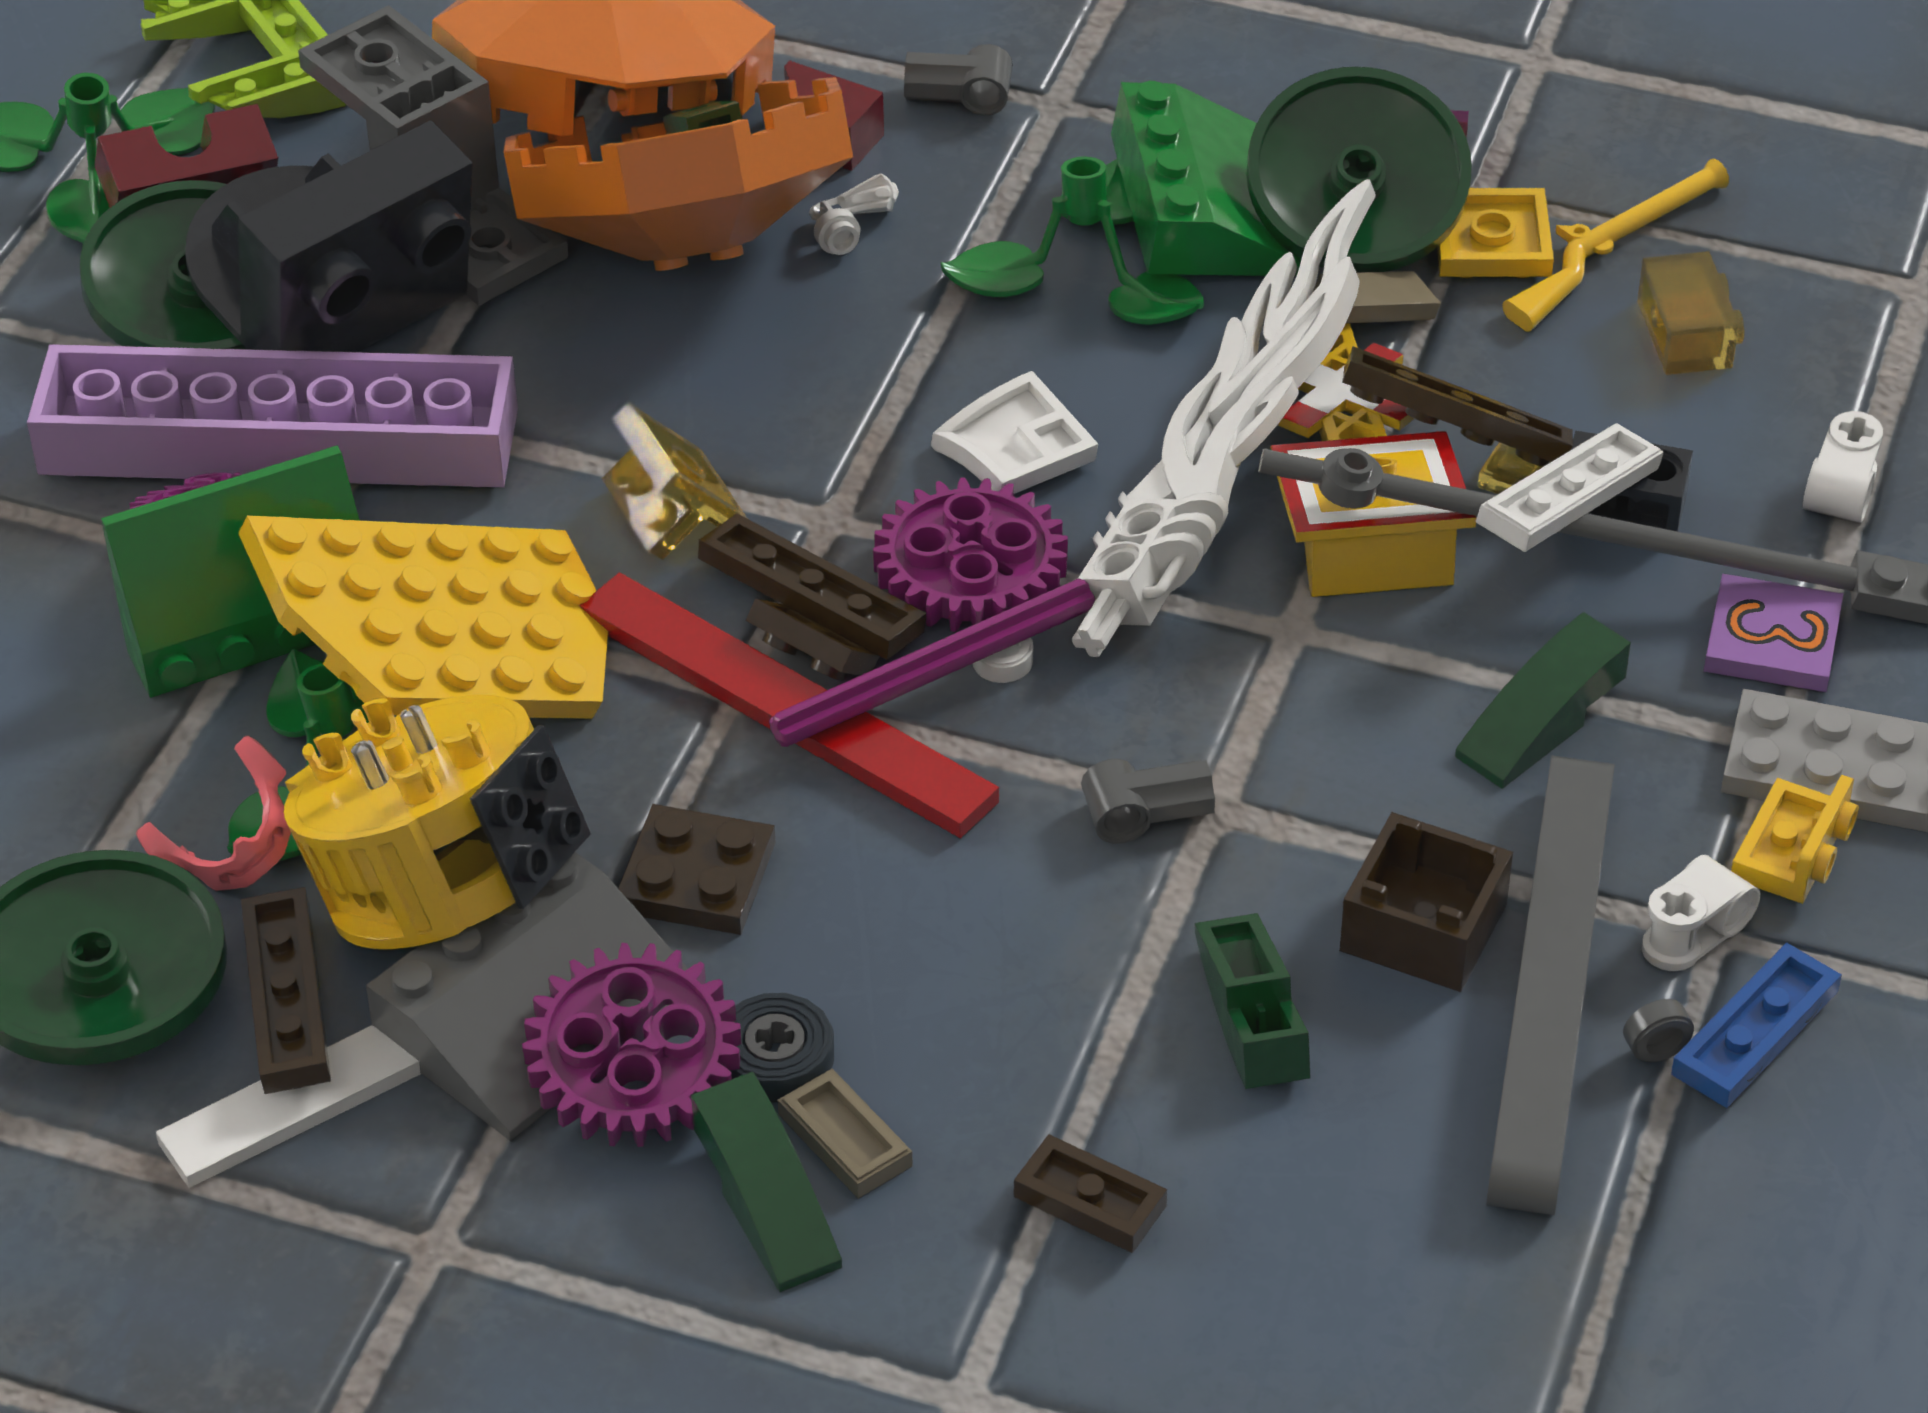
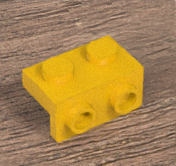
M1841 775L1831 795H1827L1777 777L1732 861L1731 871L1756 888L1803 904L1815 881L1823 884L1827 881L1837 854V847L1833 846L1836 839L1847 841L1852 832L1859 810V805L1850 802L1854 778Z

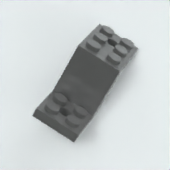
M389 5L298 50L300 68L366 120L370 151L431 120L473 162L470 215L472 232L469 240L468 284L465 295L478 306L568 258L567 240L555 231L517 219L513 198L499 188L489 82Z

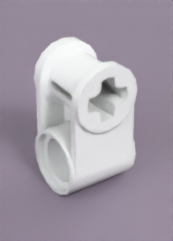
M1850 411L1841 413L1832 420L1819 457L1815 458L1808 477L1803 499V509L1854 522H1863L1877 473L1875 459L1883 437V427L1875 417L1864 412Z
M1701 855L1695 858L1681 873L1663 886L1655 889L1650 895L1647 911L1652 920V926L1643 936L1641 950L1644 958L1651 965L1662 970L1681 971L1692 967L1709 951L1728 937L1738 934L1748 924L1758 908L1760 891L1708 855Z

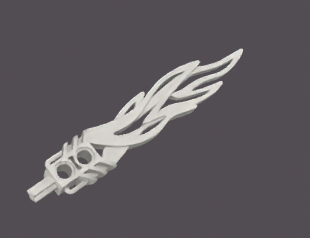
M1369 179L1364 180L1347 193L1316 227L1305 245L1299 271L1293 285L1292 282L1297 271V264L1293 254L1289 252L1282 256L1267 273L1256 290L1242 321L1237 317H1232L1228 321L1214 366L1184 397L1172 415L1164 437L1162 460L1127 496L1122 491L1118 497L1121 507L1120 513L1115 518L1110 511L1105 518L1109 528L1108 532L1103 538L1097 530L1092 538L1096 551L1080 574L1079 579H1083L1089 584L1090 590L1095 597V603L1072 637L1075 647L1085 648L1089 656L1099 657L1119 625L1150 626L1169 594L1183 585L1195 572L1202 556L1209 549L1228 515L1229 498L1241 462L1278 425L1297 398L1298 388L1321 364L1338 339L1349 318L1358 294L1360 280L1347 254L1376 195ZM1328 247L1323 277L1320 285L1314 291L1319 264ZM1264 322L1263 335L1267 344L1258 353L1259 339Z

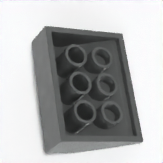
M575 852L524 909H519L517 904L514 903L494 916L466 928L458 935L417 946L366 985L371 1023L419 1061L421 1074L511 1141L551 1109H543L541 1107L540 1088H531L529 1085L527 1067L530 1065L524 1062L522 1043L529 1041L526 1039L524 1021L526 1018L536 1017L533 998L535 995L551 997L548 978L554 975L570 981L569 961L572 959L579 961L587 969L595 966L594 949L600 948L606 954L609 961L618 959L621 943L628 944L633 958H642L649 943L655 944L657 960L665 962L673 951L608 876ZM682 962L683 970L686 971L688 968ZM627 999L619 1002L617 1005L631 1007L638 1005L641 1001ZM582 1044L572 1050L585 1053L594 1050L598 1046Z

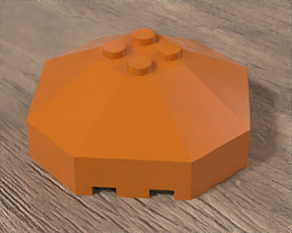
M457 0L432 20V39L489 82L493 123L496 124L500 120V109L526 113L527 130L569 136L573 135L576 80L616 87V89H611L608 92L609 108L612 112L619 111L622 116L657 113L658 87L668 86L667 107L672 111L689 109L709 103V101H715L718 89L714 79L727 78L733 72L731 101L739 103L741 115L743 116L754 105L755 92L758 93L757 84L772 81L775 25L741 0Z
M836 77L812 80L814 95L798 96L795 80L758 83L757 88L765 130L751 134L748 119H740L727 124L667 135L664 122L631 127V133L621 134L622 143H608L600 146L603 161L592 162L583 115L574 117L573 135L559 136L547 133L549 142L533 146L530 132H522L506 137L503 152L516 217L519 220L641 261L653 260L655 270L657 271L688 265V256L709 253L711 260H725L744 254L742 244L753 241L853 158L843 96Z

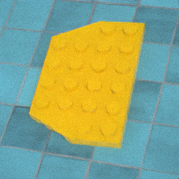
M247 515L238 533L278 622L293 636L304 632L327 654L323 665L338 679L348 683L355 691L356 696L364 703L374 699L386 698L390 701V708L393 714L399 715L410 706H419L441 699L465 695H496L519 703L525 709L529 718L593 719L603 702L608 631L579 606L587 602L597 590L566 530Z

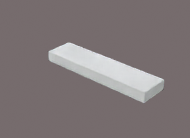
M1615 423L1481 504L1476 523L1523 552H1526L1659 468L1664 452L1618 423Z
M371 1025L327 1047L331 1082L264 1094L260 1080L156 1131L158 1144L188 1188H191L420 1075L419 1061Z

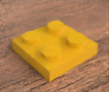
M1469 188L1467 201L1457 225L1450 235L1437 247L1439 276L1461 278L1551 276L1554 256L1545 188Z

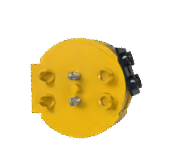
M496 695L457 696L419 706H410L395 717L390 708L389 700L386 698L374 699L362 705L369 720L368 723L360 709L352 712L351 720L358 730L343 740L338 733H327L313 739L321 755L319 758L312 744L308 743L303 747L302 754L309 765L285 781L289 794L284 805V818L338 933L345 940L354 945L370 949L415 947L458 935L466 928L494 916L514 903L517 904L519 909H524L591 835L544 725H538L534 729L525 709L514 700Z

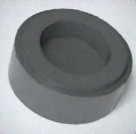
M1661 999L1648 1003L1634 1012L1625 1023L1623 1036L1637 1059L1645 1062H1658L1679 1053L1691 1040L1694 1033V1024L1679 1001Z

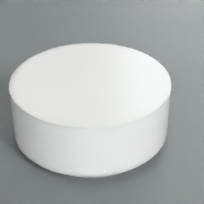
M1031 637L973 663L974 670L982 678L997 683H1008L1023 678L1029 673L1033 665V642Z

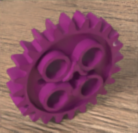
M960 478L957 489L949 490L944 483L937 481L936 494L931 496L917 488L914 490V504L897 500L895 502V515L883 514L882 530H875L873 566L874 572L878 573V587L880 589H888L889 594L921 611H925L926 625L930 627L941 618L949 619L950 631L953 632L957 631L962 621H971L973 626L1060 587V578H1066L1068 537L1063 535L1062 520L1051 519V506L1049 504L1035 507V494L1033 492H1028L1018 498L1014 497V484L1008 483L998 492L991 490L989 478H985L979 488H970L966 478Z
M621 943L618 959L609 961L606 954L600 948L594 949L595 966L587 969L582 963L572 959L569 961L570 981L551 975L548 978L551 997L535 995L533 1005L536 1017L526 1018L524 1021L526 1039L529 1040L522 1043L524 1062L530 1065L527 1067L530 1087L540 1088L541 1107L549 1109L558 1105L559 1125L562 1127L581 1118L583 1139L588 1140L602 1127L607 1129L609 1146H616L623 1131H632L637 1146L644 1147L647 1130L656 1128L666 1142L671 1141V1123L679 1120L687 1128L694 1130L691 1095L732 1080L730 1071L740 1069V1048L736 1046L742 1044L740 1023H735L736 1007L734 1000H723L724 990L721 979L705 983V964L702 962L684 971L682 952L677 949L663 962L657 960L656 947L653 943H649L642 958H633L628 944ZM627 999L641 1001L638 1005L631 1007L617 1005L619 1002ZM678 1035L693 1038L682 1044L667 1041ZM582 1044L598 1046L594 1050L585 1053L572 1050ZM632 1081L649 1083L644 1088L637 1090L622 1087Z

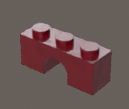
M258 104L206 114L200 143L203 152L192 157H179L164 150L158 143L152 126L99 136L95 169L109 207L135 192L159 184L190 180L228 184L246 174L277 167L279 158Z

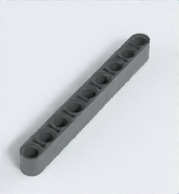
M1551 755L1486 1206L1555 1216L1615 764Z

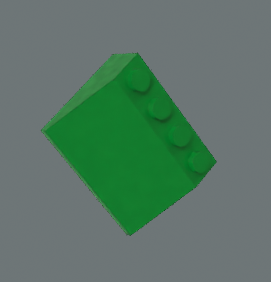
M1145 81L1143 83L1121 82L1111 137L1147 274L1266 276L1276 262L1290 251L1283 247L1268 232L1256 214L1250 199L1246 176L1250 140L1257 123L1175 83H1161L1158 81ZM1293 254V257L1297 264V271L1295 274V276H1297L1301 263V258Z
M338 445L101 518L127 652L150 698L288 654L292 649L301 650L316 645L304 632L293 636L278 622L238 533L247 515L360 521L342 452Z

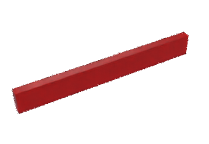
M620 572L593 593L587 602L579 605L608 631V636L769 729V720L776 713L827 691L822 686ZM868 712L859 714L795 743L960 839L999 803V787Z

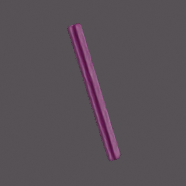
M1078 578L782 710L769 720L770 729L780 746H791L1088 612L1095 603L1094 594L1091 592L1089 584L1085 580Z

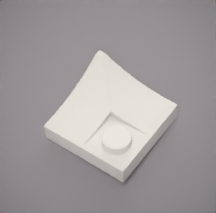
M1030 371L993 389L955 414L933 432L931 447L936 452L942 453L963 465L981 481L989 478L991 490L999 492L1008 483L1014 484L1015 494L1095 461L1098 443L1037 375Z

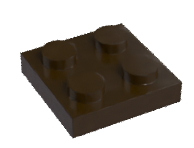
M652 804L618 889L644 918L741 935L776 843L775 825Z

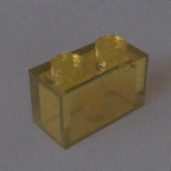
M1710 252L1643 258L1637 302L1665 375L1733 368L1736 344H1742L1744 340V322L1740 310H1733L1731 306L1727 277L1724 273L1717 272Z

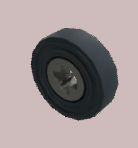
M763 993L745 999L735 1006V1023H740L742 1044L736 1046L740 1048V1069L730 1071L732 1079L754 1072L770 1102H778V1099L832 1068L834 1063L833 1028L824 1011L808 999L789 993ZM773 1043H782L777 1052H770Z

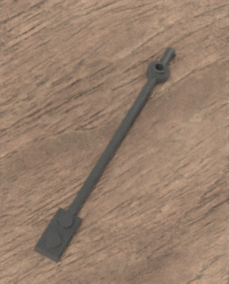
M1356 448L1332 451L1326 456L1324 461L1263 449L1258 471L1259 473L1318 484L1321 493L1329 501L1338 506L1352 509L1366 507L1379 496L1478 516L1481 504L1496 496L1383 473L1380 464L1372 456ZM1585 514L1558 531V533L1851 591V609L1928 624V564L1857 550L1851 565L1847 566L1592 514Z

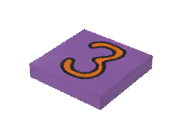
M1722 573L1704 672L1827 692L1843 593Z

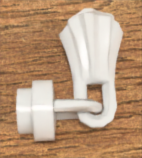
M878 174L838 197L823 200L812 206L809 215L812 220L817 221L814 226V236L821 248L828 253L837 255L851 252L857 246L860 236V225L853 214L892 211L894 202L899 194L897 185L891 182L885 175ZM837 204H839V205L841 206V208H835V209H833V208L831 207V206H834V205H837Z

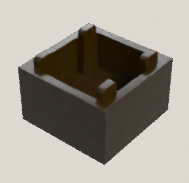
M1391 812L1344 897L1339 951L1462 992L1507 905L1513 852Z

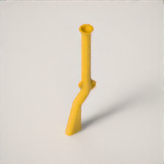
M1710 159L1704 169L1591 230L1583 224L1572 226L1556 225V234L1568 242L1563 253L1562 270L1505 300L1502 307L1506 317L1523 330L1531 332L1582 282L1585 271V258L1594 253L1608 254L1613 251L1614 242L1713 188H1726L1729 184V175L1725 166L1717 159Z

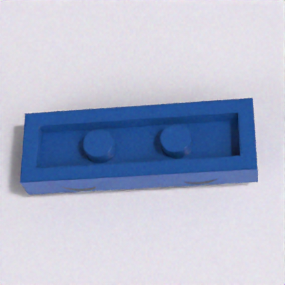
M1786 942L1679 1051L1673 1059L1671 1075L1725 1108H1728L1839 992L1842 974Z

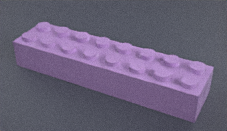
M49 344L27 420V426L38 475L188 479L209 473L232 474L238 472L246 474L338 445L342 452L350 483L504 487L518 404L512 356Z

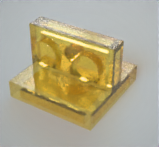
M629 402L612 418L631 449L603 476L602 480L648 552L664 560L703 519L718 527L735 514L747 518L701 448Z

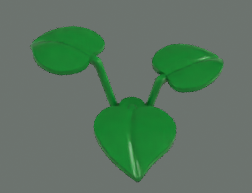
M94 73L76 74L65 83V98L58 100L59 111L55 120H53L47 110L35 104L0 102V171L17 172L33 167L38 160L39 151L50 152L53 150L67 119L68 126L79 137L86 139L89 181L69 179L58 184L48 195L46 212L51 225L58 232L73 240L84 243L87 234L95 222L110 208L95 169L97 150L96 138L102 136L110 126L111 116L122 132L152 126L160 146L168 153L178 156L193 152L201 146L204 117L206 114L214 113L216 105L210 102L198 103L193 101L189 97L188 88H177L137 96L127 102L120 110L117 105V97L110 95L108 82L102 76Z
M1083 156L1071 158L1062 164V195L1052 199V213L1041 245L1036 252L1032 253L1028 247L1019 243L994 241L973 247L949 262H941L942 272L955 284L968 291L991 297L1015 296L1032 290L1043 282L1044 272L1038 265L1044 263L1048 257L1061 216L1077 225H1091L1101 221L1118 279L1123 285L1113 289L1109 294V307L1116 316L1136 324H1160L1186 317L1204 307V298L1200 291L1191 282L1177 274H1147V271L1134 278L1128 273L1114 225L1131 222L1133 217L1117 159L1105 165L1100 159Z
M292 649L278 671L270 689L266 705V715L270 727L278 734L287 737H302L306 735L307 744L313 745L318 756V749L313 739L327 733H338L341 737L348 734L354 727L351 720V714L354 710L360 709L367 723L369 720L362 707L364 702L356 696L355 691L348 683L338 679L323 665L324 662L311 658L296 649ZM278 786L279 796L283 805H285L289 791L285 786ZM259 791L247 797L238 806L230 819L227 849L231 854H233V842L239 837L251 838L255 836L262 824L263 804ZM292 833L290 834L285 854L279 861L301 855Z

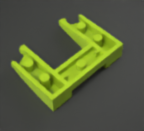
M143 0L144 10L156 13L155 19H141L142 36L145 41L206 38L251 30L273 57V59L188 85L189 97L193 101L198 103L210 102L225 110L258 104L263 118L292 117L320 113L347 106L300 68L298 50L328 35L300 0Z

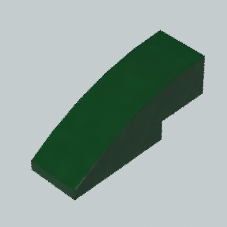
M1582 612L1534 654L1503 687L1456 748L1455 757L1501 789L1505 788L1584 726L1586 708L1626 678L1631 642L1585 612Z
M1258 913L1194 923L1195 936L1213 1003L1234 1064L1245 1089L1310 1079L1309 1032L1291 998V976Z
M754 1072L692 1094L694 1131L721 1176L724 1198L779 1293L842 1268V1258L808 1176L774 1107Z

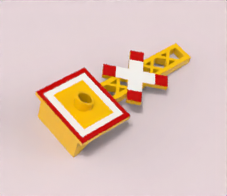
M1346 323L1331 348V352L1327 354L1321 364L1298 388V390L1306 392L1307 395L1292 405L1278 423V426L1306 438L1311 437L1319 430L1322 441L1271 445V450L1324 461L1326 456L1332 451L1356 448L1372 456L1380 464L1383 473L1466 489L1446 431L1387 436L1384 425L1400 431L1414 420L1405 412L1406 407L1384 399L1382 404L1365 401L1350 392V385L1342 383L1344 367L1353 346L1357 347L1351 325ZM1372 343L1364 350L1401 365L1403 364V354L1379 344ZM1342 411H1346V412L1351 413V414H1353V415H1352V416H1348V415L1343 414V413H1341V412H1342ZM1277 476L1295 541L1304 542L1311 597L1454 585L1457 529L1475 528L1476 516L1379 496L1366 507L1356 509L1345 508L1329 501L1321 493L1318 484Z

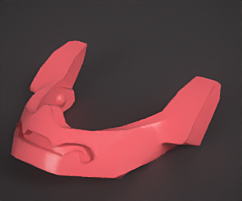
M250 736L243 737L235 745L234 749L254 778V784L259 790L263 804L262 824L255 836L251 838L239 837L233 842V854L231 857L221 861L197 858L193 852L188 851L183 845L181 847L177 846L151 822L145 823L136 832L137 838L147 854L165 859L182 867L215 891L247 888L255 883L283 857L291 834L284 818V805L278 793V784L286 776V770L262 744Z

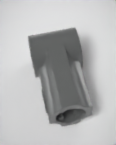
M991 44L979 45L973 48L967 55L907 52L904 74V97H906V100L962 102L966 109L974 114L983 116L994 115L1000 112L1007 104L1013 69L1012 58L1006 50Z
M1108 759L1090 767L1083 775L1081 781L1082 790L1097 835L1103 841L1112 844L1135 840L1144 834L1149 828L1150 823L1215 813L1212 774L1207 760L1135 771V768L1128 761Z

